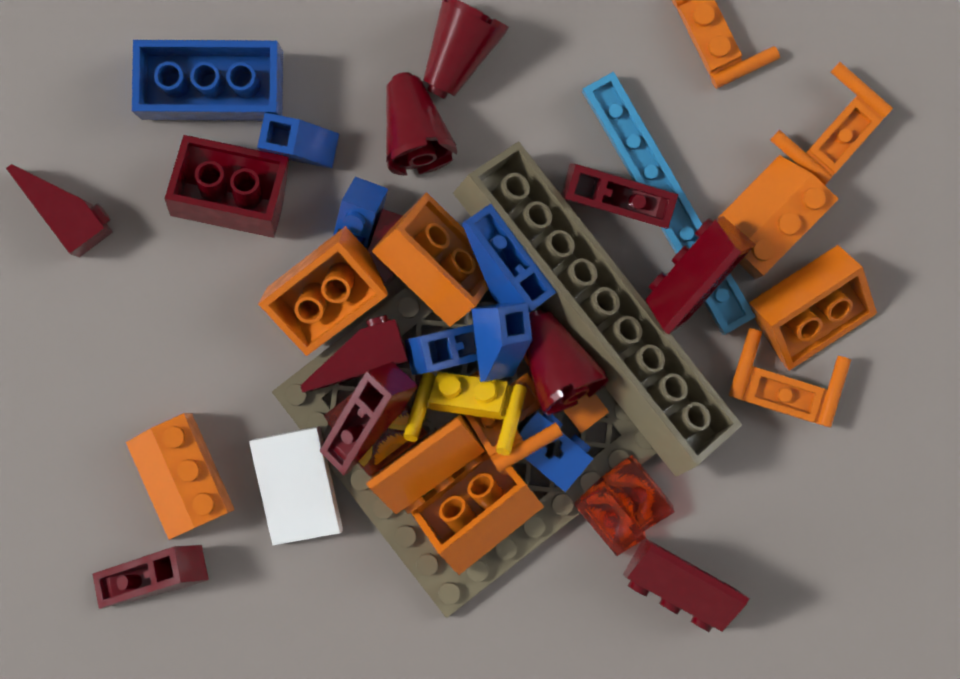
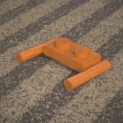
M672 0L716 89L780 59L778 49L772 46L742 61V53L715 0Z
M841 62L830 73L857 96L844 108L813 145L805 152L780 129L770 139L797 165L813 173L824 185L830 181L833 175L893 109L891 105Z
M749 328L728 396L831 428L851 359L837 356L828 389L754 367V359L763 332Z
M479 370L469 376L480 377ZM465 415L499 473L563 436L556 422L523 441L516 430L510 455H501L496 452L504 419L499 420Z

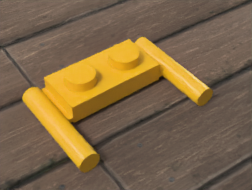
M430 372L422 373L403 437L411 442L418 440L427 409L499 420L504 419L496 452L501 455H510L527 388L519 384L509 386L508 381L504 380L480 382V377L444 372H437V376Z

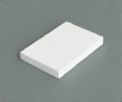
M320 426L249 441L272 546L339 534L343 531L328 459L320 452L324 444Z

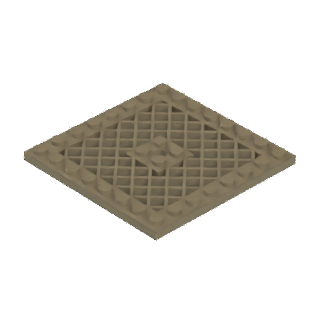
M407 286L279 385L272 393L300 430L320 426L323 441L325 442L338 420L336 415L340 416L342 413L341 410H336L339 390L354 392L357 387L340 385L343 383L341 382L312 392L302 393L300 385L360 329L368 327L367 320L387 315L388 320L396 319L401 336L417 325L415 337L421 336L422 325L442 327L441 331H445L447 328L454 329L467 325L455 323L449 327L444 321L425 320L434 311ZM479 301L476 307L496 305L497 303ZM541 305L533 310V312L542 310L543 313H546ZM472 310L469 312L468 325L473 324ZM468 363L463 364L461 375L469 376L478 371L479 368L476 367L467 374ZM399 367L404 373L411 374L410 379L414 382L416 381V375H412L411 368ZM442 369L430 373L437 376V372H442ZM518 369L515 375L511 377V381H504H508V384H511L513 381H515L517 379ZM605 387L602 388L596 395L609 411L605 415L607 418H601L597 421L606 423L604 443L585 441L587 430L580 434V438L590 447L603 449L592 457L593 460L566 492L557 485L555 486V483L550 479L549 487L529 484L532 464L525 458L518 461L517 463L526 464L524 482L533 491L547 492L539 498L544 508L460 575L438 554L411 513L407 514L403 509L398 514H395L370 490L366 483L386 466H380V462L374 465L369 460L363 467L358 462L348 474L343 475L329 460L328 464L443 615L448 618L584 511L586 505L593 504L583 496L594 485L600 488L602 485V488L606 486L614 487L603 480L606 475L615 468L617 470L621 468L624 472L627 470L633 472L654 456L656 451ZM332 391L331 406L329 407L323 398ZM414 393L409 399L406 407V411L409 415L411 413L413 399H415L416 394ZM427 409L425 416L429 421H423L422 426H428L429 435H431L435 429L438 430L459 414ZM536 410L541 415L544 414L543 410ZM563 411L553 414L561 423L563 418H568ZM612 426H614L620 435L611 442ZM384 433L380 436V438H379L373 445H378V441L381 442V439H383ZM558 439L553 445V455L557 457L559 453L558 446L561 443ZM408 441L399 447L401 449L400 456L406 453L407 449L410 450L415 445L408 444Z

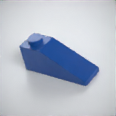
M491 203L462 223L490 294L497 304L528 303L530 313L556 293V290Z
M473 324L404 340L412 375L478 361Z

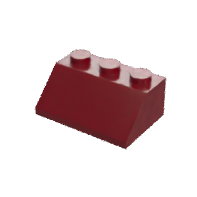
M183 134L164 198L169 214L177 218L275 238L283 208L289 157Z
M724 216L714 221L708 218L695 232L699 239L691 248L685 245L671 260L675 264L667 275L661 272L648 287L652 292L645 301L661 328L668 335L684 325L756 245Z
M643 537L623 573L630 580L628 587L647 597L649 591L661 597L662 599L659 604L675 614H679L681 609L693 615L690 622L707 632H710L712 627L723 632L750 599L734 587Z

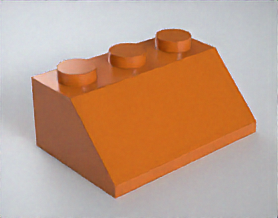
M779 155L719 217L724 216L756 244L739 263L756 280L764 276L839 198L813 173Z
M427 192L400 218L372 250L449 327L470 312L472 308H475L488 290L464 228Z
M345 226L270 284L258 305L294 344L308 356L387 297L388 292L370 253Z
M839 245L820 255L749 302L756 316L755 320L758 327L788 371L877 314L863 267Z
M192 413L178 415L126 442L169 540L235 510Z
M459 414L376 473L366 484L395 514H398L403 509L409 514L425 502L422 496L434 488L439 493L453 483L455 480L451 475L463 467L468 472L484 460L481 454L485 451V448L464 415Z
M486 450L481 454L484 458L481 463L468 472L463 467L451 475L455 480L453 483L439 493L433 489L423 497L425 502L411 512L438 554L458 575L544 508L516 470L510 466L499 473Z

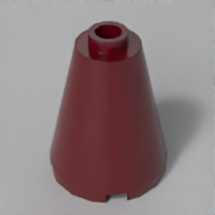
M442 0L423 78L425 82L429 83L426 90L443 99H446L448 94L455 96L504 37L509 27L494 18L491 19L483 12L460 0Z
M410 72L396 74L386 86V162L388 169L393 174L408 176L406 171L408 169H417L418 175L448 165L453 161L452 153L457 155L456 143L422 80Z
M537 310L529 314L532 341L526 351L540 407L544 414L553 415L579 404L578 399L586 394L590 398L607 385L609 380L604 370L552 312L543 313L542 310Z

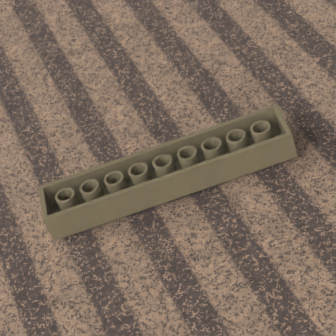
M519 141L468 174L453 192L455 197L470 216H473L491 203L556 290L554 295L541 304L546 312H552L604 370L609 380L605 388L675 477L697 467L742 426L741 422L671 334L668 335L661 328L648 304Z

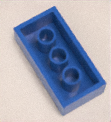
M133 40L132 112L141 120L263 121L264 113L282 116L283 50L278 41Z

